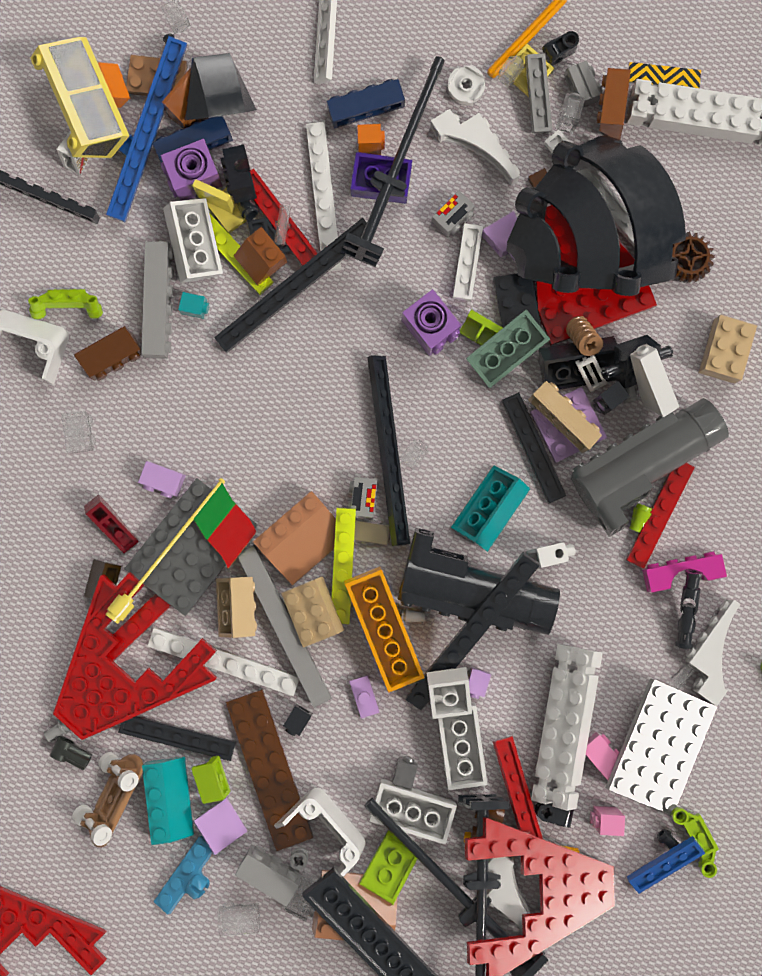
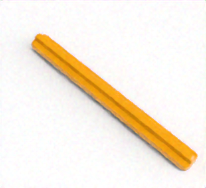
M553 0L491 65L487 71L488 75L491 78H495L560 10L567 0Z

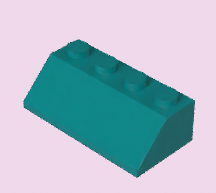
M493 465L451 528L488 552L531 488L520 478Z
M185 756L145 762L142 765L151 845L171 843L193 836L194 827Z

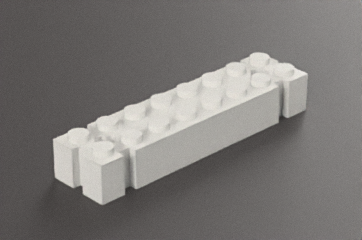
M636 79L632 87L630 103L632 104L628 110L626 124L642 126L643 122L649 123V128L750 144L754 140H759V145H762V98L661 82L657 86H651L652 81Z
M557 644L555 660H559V666L553 668L535 777H539V783L533 785L531 797L533 801L543 804L553 803V807L566 811L577 809L579 793L575 792V786L581 785L599 678L598 675L594 674L595 668H600L603 652Z

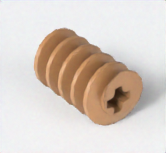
M577 316L570 320L566 333L581 354L585 356L597 354L603 347V340L596 330L593 329L583 316Z

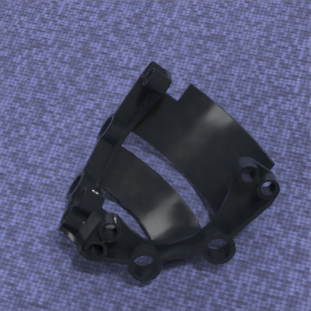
M608 135L598 136L581 145L561 141L555 146L552 153L553 166L534 189L526 187L517 195L515 208L519 215L508 238L506 251L512 255L516 262L518 276L552 284L554 290L564 293H573L578 291L579 288L611 289L614 293L623 296L637 295L640 287L668 282L676 277L678 259L672 257L673 244L686 240L682 205L669 174L656 157L643 146L638 145L626 148L623 146L622 140ZM587 168L597 169L608 178L619 193L628 212L633 231V265L619 268V237L611 210L599 190L584 175L579 173V170ZM548 203L564 216L571 228L577 250V267L561 260L558 240L551 227L545 222V212Z

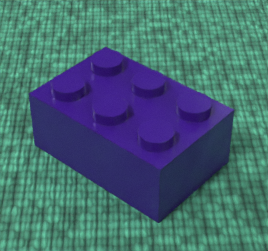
M356 152L351 182V196L376 200L380 191L370 183L371 178H373L376 171L388 175L395 157ZM404 159L396 178L407 185L404 197L390 196L388 202L407 204L413 160Z

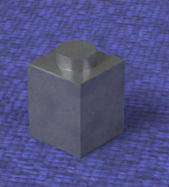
M404 756L403 759L398 758L392 780L394 785L412 789L418 764L414 762L415 759Z

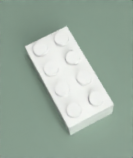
M471 703L472 714L438 718L448 791L488 785L475 703Z
M381 779L375 801L406 833L446 845L457 807L456 802L414 788L409 789L394 785L391 781ZM370 813V822L383 825Z

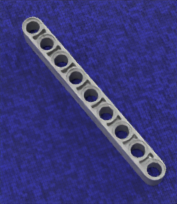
M253 545L239 554L238 559L247 577H253L255 592L311 704L315 708L332 699L307 647H302L288 609L257 548Z

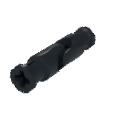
M690 569L685 570L686 582L682 588L680 611L683 614L678 620L677 630L679 633L678 640L675 642V646L682 649L693 648L691 641L696 627L694 615L698 611L701 591L699 583L700 577L703 576V572ZM688 598L693 599L696 606L692 603L683 604L684 600Z

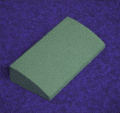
M525 310L466 359L486 385L491 388L547 343L550 338L530 313Z

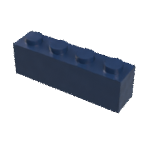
M388 79L382 84H372L363 90H352L346 95H336L327 100V109L334 129L405 107V97L399 79Z
M217 116L210 117L202 122H195L186 129H178L167 137H159L152 144L162 163L161 155L201 139L205 140L209 151L229 143L233 139L224 117Z

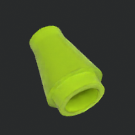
M637 503L636 507L633 508L629 529L640 532L651 516L652 508Z

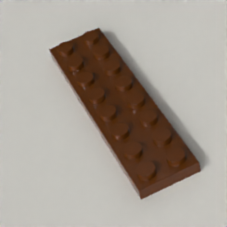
M261 689L227 701L226 705L276 851L313 839L314 836L309 821L304 819L299 813L285 826L277 829L274 826L301 798L264 690Z

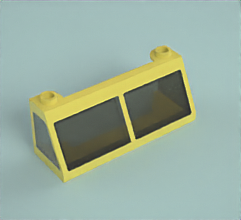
M76 37L38 45L30 59L36 70L44 69L71 131L67 139V146L72 156L112 158L127 140L129 134L87 38Z

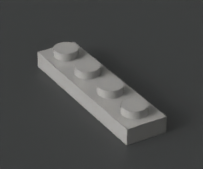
M545 53L529 54L525 56L532 134L551 132L552 121Z

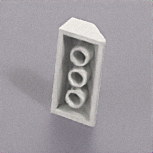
M206 198L168 203L163 210L180 283L199 281L223 274Z

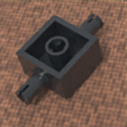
M648 334L614 345L613 365L601 368V375L605 380L611 377L614 378L625 389L637 385L630 357L631 353L636 351L638 347L647 344L657 349L660 359L664 360L673 356V349L669 345L661 348V345Z

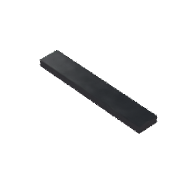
M518 392L502 399L501 402L548 504L566 497L567 495L520 393Z
M139 716L120 723L118 731L121 734L212 757L219 756L220 759L227 761L232 760L236 745L234 740Z

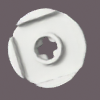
M470 65L460 69L459 67L456 68L448 79V94L457 103L467 106L473 105L482 97L485 90L482 72ZM470 82L469 86L471 88H463L462 83Z

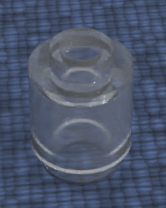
M509 56L499 70L498 79L504 85L510 86L523 71L524 62L519 56Z

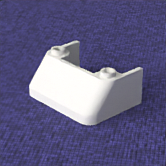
M0 310V335L3 330L36 340L35 352L37 356L47 360L41 379L54 384L69 340L68 332L57 325L7 310Z
M321 788L311 789L274 826L276 829L285 826L297 813L306 820H312L318 816L343 845L339 852V859L342 864L337 868V871L344 877L359 860L365 847V839Z

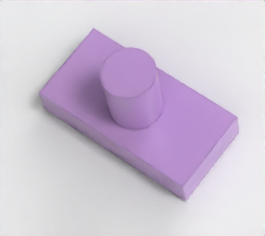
M368 675L350 680L360 717L365 718L380 713Z

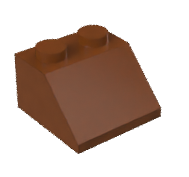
M262 227L246 238L234 254L235 259L257 286L287 263L286 256Z

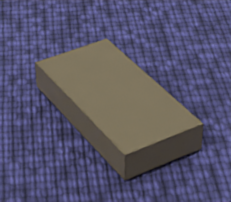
M355 521L354 540L387 545L390 528L386 525Z

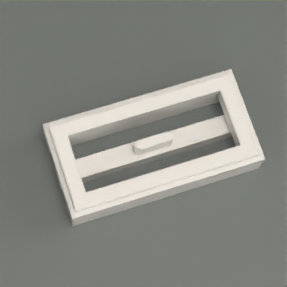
M594 355L589 358H582L583 361L581 362L579 360L576 361L577 367L590 392L608 384L601 375V369ZM592 362L594 363L597 372L602 380V382L598 383V380L590 366V363ZM583 366L587 367L595 385L591 386L582 368Z

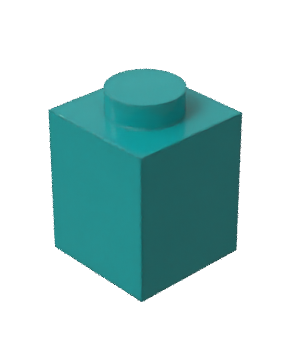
M182 292L178 310L182 315L204 319V315L208 314L209 303H207L208 301L205 296Z

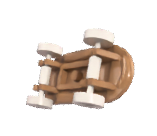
M112 752L102 755L98 763L99 768L103 772L112 775L108 778L94 811L87 805H81L73 812V821L77 825L89 830L90 839L94 846L98 848L106 846L110 841L120 817L141 778L143 761L136 754H129L121 760Z

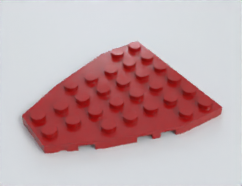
M547 206L545 222L551 227L558 240L561 260L577 267V250L571 228L564 216L554 206ZM619 241V268L633 265L634 258ZM536 281L538 314L545 333L550 338V346L570 339L566 333V328L574 317H585L593 329H597L657 306L650 285L640 287L637 295L623 296L614 293L611 289L579 288L576 292L564 293L554 290L552 284Z

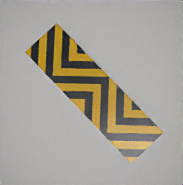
M629 62V70H631L629 82L635 83L636 79L652 81V85H658L661 82L700 89L701 70Z

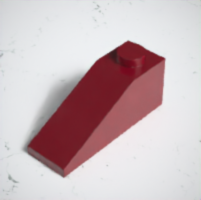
M99 494L84 506L85 514L124 554L139 542L121 518Z

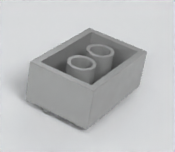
M259 845L250 846L235 874L236 877L286 907L299 887L301 880L299 870L293 869L291 865L288 867L283 864L282 859L275 855L270 856Z

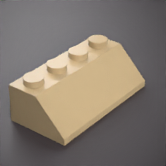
M546 381L528 401L581 453L590 450L602 436L599 433L600 429L594 423L590 424L585 419L586 415L581 410H576L568 397L558 393L559 389L556 385Z

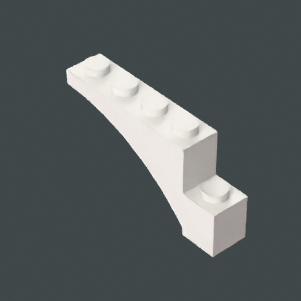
M451 109L431 120L430 129L439 143L444 141L467 148L494 165L511 186L518 182L520 176L518 167L511 163L507 150L502 149L498 136L491 132L487 119L485 117L482 118L480 113L460 124L458 115L456 113L453 114Z
M733 599L725 600L720 605L719 613L708 622L709 627L698 636V643L694 648L689 649L685 660L686 663L703 674L702 677L695 681L692 691L716 707L728 691L725 689L723 682L722 654L728 627L740 606V603Z
M515 856L488 859V871L501 875V880H498L501 883V887L499 889H487V897L489 896L492 900L490 906L500 910L506 919H511L522 931V914H531L532 911L526 904L515 878L513 868Z

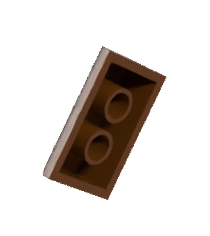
M123 326L73 355L89 378L94 381H100L106 378L107 374L111 371L115 372L122 369L127 362L138 360L141 357L142 348L134 334L126 326Z

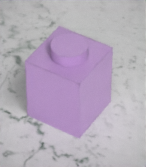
M471 667L468 675L470 697L479 699L480 696L485 697L491 677L490 673Z

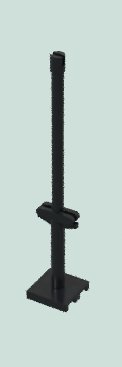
M436 56L430 67L429 75L388 175L376 171L373 178H371L370 183L380 192L361 238L347 233L340 251L342 254L375 268L384 248L371 242L390 196L404 197L406 183L396 178L438 75L442 71L445 62L442 57Z
M496 794L458 795L459 804L470 810H477V837L483 836V817L489 818V810L509 809V801L503 800L502 797H497ZM488 859L476 860V871L463 876V885L469 890H477L476 941L486 940L487 889H499L501 887V883L498 881L501 880V875L489 872ZM486 963L475 965V976H485Z
M373 798L369 799L364 805L365 808L465 907L458 914L462 925L467 927L476 922L477 895L471 899L398 826ZM489 896L487 897L486 911L492 901ZM486 913V930L494 938L510 937ZM544 950L511 970V976H534L549 961L545 956Z

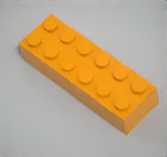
M379 566L345 580V586L388 693L424 679L425 677L381 567Z

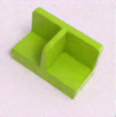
M471 309L459 332L461 335L482 346L503 327Z
M219 756L211 757L206 764L196 765L191 768L203 804L224 800L230 793Z

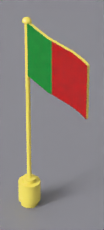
M218 479L217 485L130 594L126 595L124 593L123 596L118 595L107 608L106 616L117 624L127 617L134 608L132 604L134 600L131 597L193 520L206 540L221 555L229 569L256 534V530L248 516L232 500L223 485L225 484L224 479Z

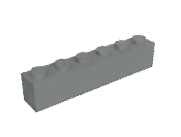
M145 242L141 353L145 358L168 359V353H171L169 334H172V324L169 323V316H172L173 311L172 304H170V297H173V286L170 285V278L174 276V270L171 267V260H174V254L168 242Z

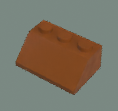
M191 68L162 101L168 117L183 129L190 127L197 121V119L184 120L187 111Z
M608 68L607 75L602 77L601 87H605V91L600 93L599 105L603 106L602 112H598L596 123L600 124L599 131L621 140L631 70Z

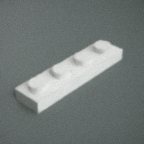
M464 223L453 299L472 300L483 226Z

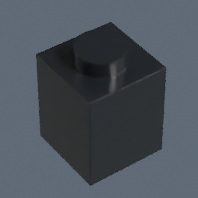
M296 703L283 725L286 728L285 731L292 736L296 734L300 736L313 713Z

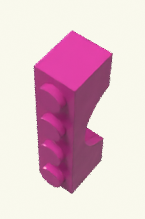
M715 551L703 553L704 557L697 558L696 555L684 557L685 561L681 562L673 559L666 561V565L659 566V563L649 564L647 569H642L646 590L652 593L671 589L673 578L679 572L686 569L703 572L701 579L705 581L727 577L722 554H715Z

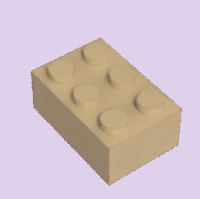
M724 315L716 317L713 320L699 373L734 384L741 381L757 325Z
M323 576L281 593L303 648L344 631Z
M253 577L216 579L219 637L239 638L255 636L257 623L254 619L256 603L253 598V592L255 591Z

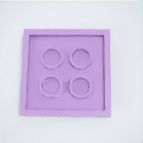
M580 387L564 395L572 401V406L576 410L579 409L586 415L585 419L590 424L594 423L600 429L599 433L602 436L596 443L606 439L607 436L583 388ZM537 409L530 412L555 463L579 452Z

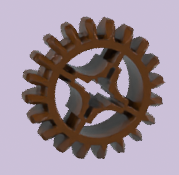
M689 231L686 233L685 241L673 244L672 257L678 259V263L683 266V268L679 265L677 266L676 277H679V282H683L684 279L686 283H690L692 280L697 282L699 278L703 279L705 274L711 271L709 267L714 265V262L711 260L715 258V255L710 254L714 248H708L710 241L705 243L703 241L704 236L698 238V232L692 236ZM685 245L683 252L675 254L678 246ZM686 255H689V257H691V260H688V258H686ZM702 261L700 268L692 271L694 263Z

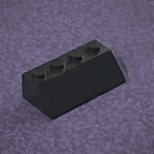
M614 336L602 338L603 347L594 355L600 369L613 365L614 345L618 344ZM574 343L539 348V365L543 384L546 381L548 383L552 382L559 390L585 386L586 383L577 367L576 361L579 360L581 362L583 361L582 358H589L590 356L581 354ZM590 363L598 383L602 382L594 363ZM583 366L582 368L590 384H595L587 367ZM611 377L606 381H615V379Z

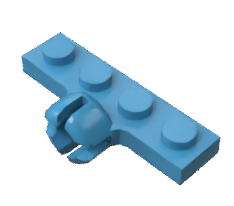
M202 836L198 837L154 900V903L167 915L172 913L185 893L192 899L200 898L205 893L203 888L208 889L210 885L209 879L202 873V868L213 853Z

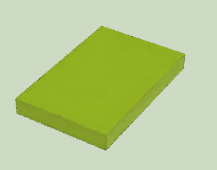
M387 830L359 885L394 905L417 858Z

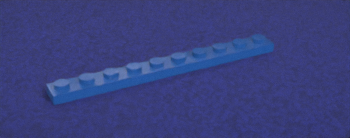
M170 36L167 39L106 213L108 217L124 223L127 220L153 145L152 143L155 140L165 111L162 101L173 88L187 48L186 42Z

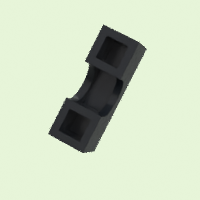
M244 144L222 149L224 157L220 159L223 169H226V171H223L226 183L229 182L226 188L228 194L233 196L234 203L257 199Z

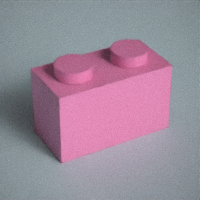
M595 732L588 738L586 756L608 780L620 752L617 749L612 750L609 746L611 742L604 734L600 736V734Z
M593 806V812H590V823L593 824V827L600 835L624 836L625 815L617 807Z

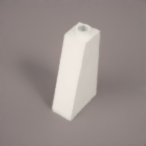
M647 344L638 347L636 351L630 354L642 404L658 415L665 417L679 408L677 399L657 349Z

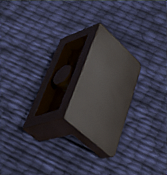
M94 559L84 596L90 599L93 598L99 578L103 574L117 586L122 566Z

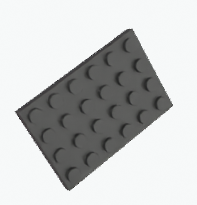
M196 478L124 570L128 573L131 572L136 578L141 580L212 489ZM250 519L253 526L256 528L258 524ZM193 520L143 584L184 616H187L226 566V563L215 548L206 540Z

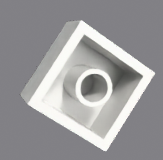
M466 667L427 672L433 719L472 714Z

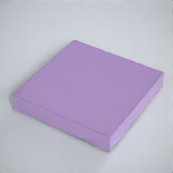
M227 798L193 821L214 855L247 832V829Z

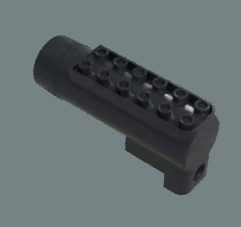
M415 528L397 599L404 606L412 607V605L420 606L419 609L430 612L432 609L439 611L438 614L449 617L451 614L458 616L459 620L467 621L504 575L468 566V556L432 547L434 532ZM527 581L492 625L501 631L513 630L514 626L525 631L530 630L549 635L558 611L560 589L539 584L536 581Z

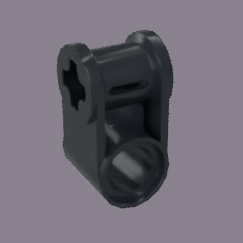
M568 31L558 38L547 42L542 47V51L546 52L550 59L549 63L552 66L576 52L579 44V35L574 31ZM571 41L574 45H568L566 42Z
M538 802L535 805V813L542 821L571 828L574 809L566 811L553 807V803L543 804ZM546 808H547L549 811H548V812H545L544 815H543V814L541 813V811H542V810H546Z

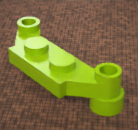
M86 289L47 290V293L39 297L33 296L28 299L29 311L33 319L45 317L46 308H85L88 316L93 319L99 318L103 314L102 306L98 303L97 297L86 293Z
M681 807L674 808L670 814L672 820L679 825H683L689 837L693 836L705 852L698 862L700 872L707 878L714 877L717 874V867L714 864L715 854L719 848L702 816L699 813L694 815Z

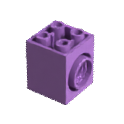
M204 139L161 155L163 162L160 165L167 177L170 190L174 197H178L180 201L197 197L192 186L196 179L216 189L223 187Z
M433 289L402 312L401 321L429 356L433 353L434 355L438 354L444 349L445 343H452L459 337L462 325ZM426 320H432L434 323H427Z

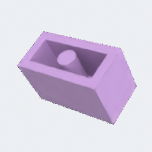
M146 461L138 483L143 484V489L151 492L157 489L161 491L160 495L172 498V495L178 497L186 475Z

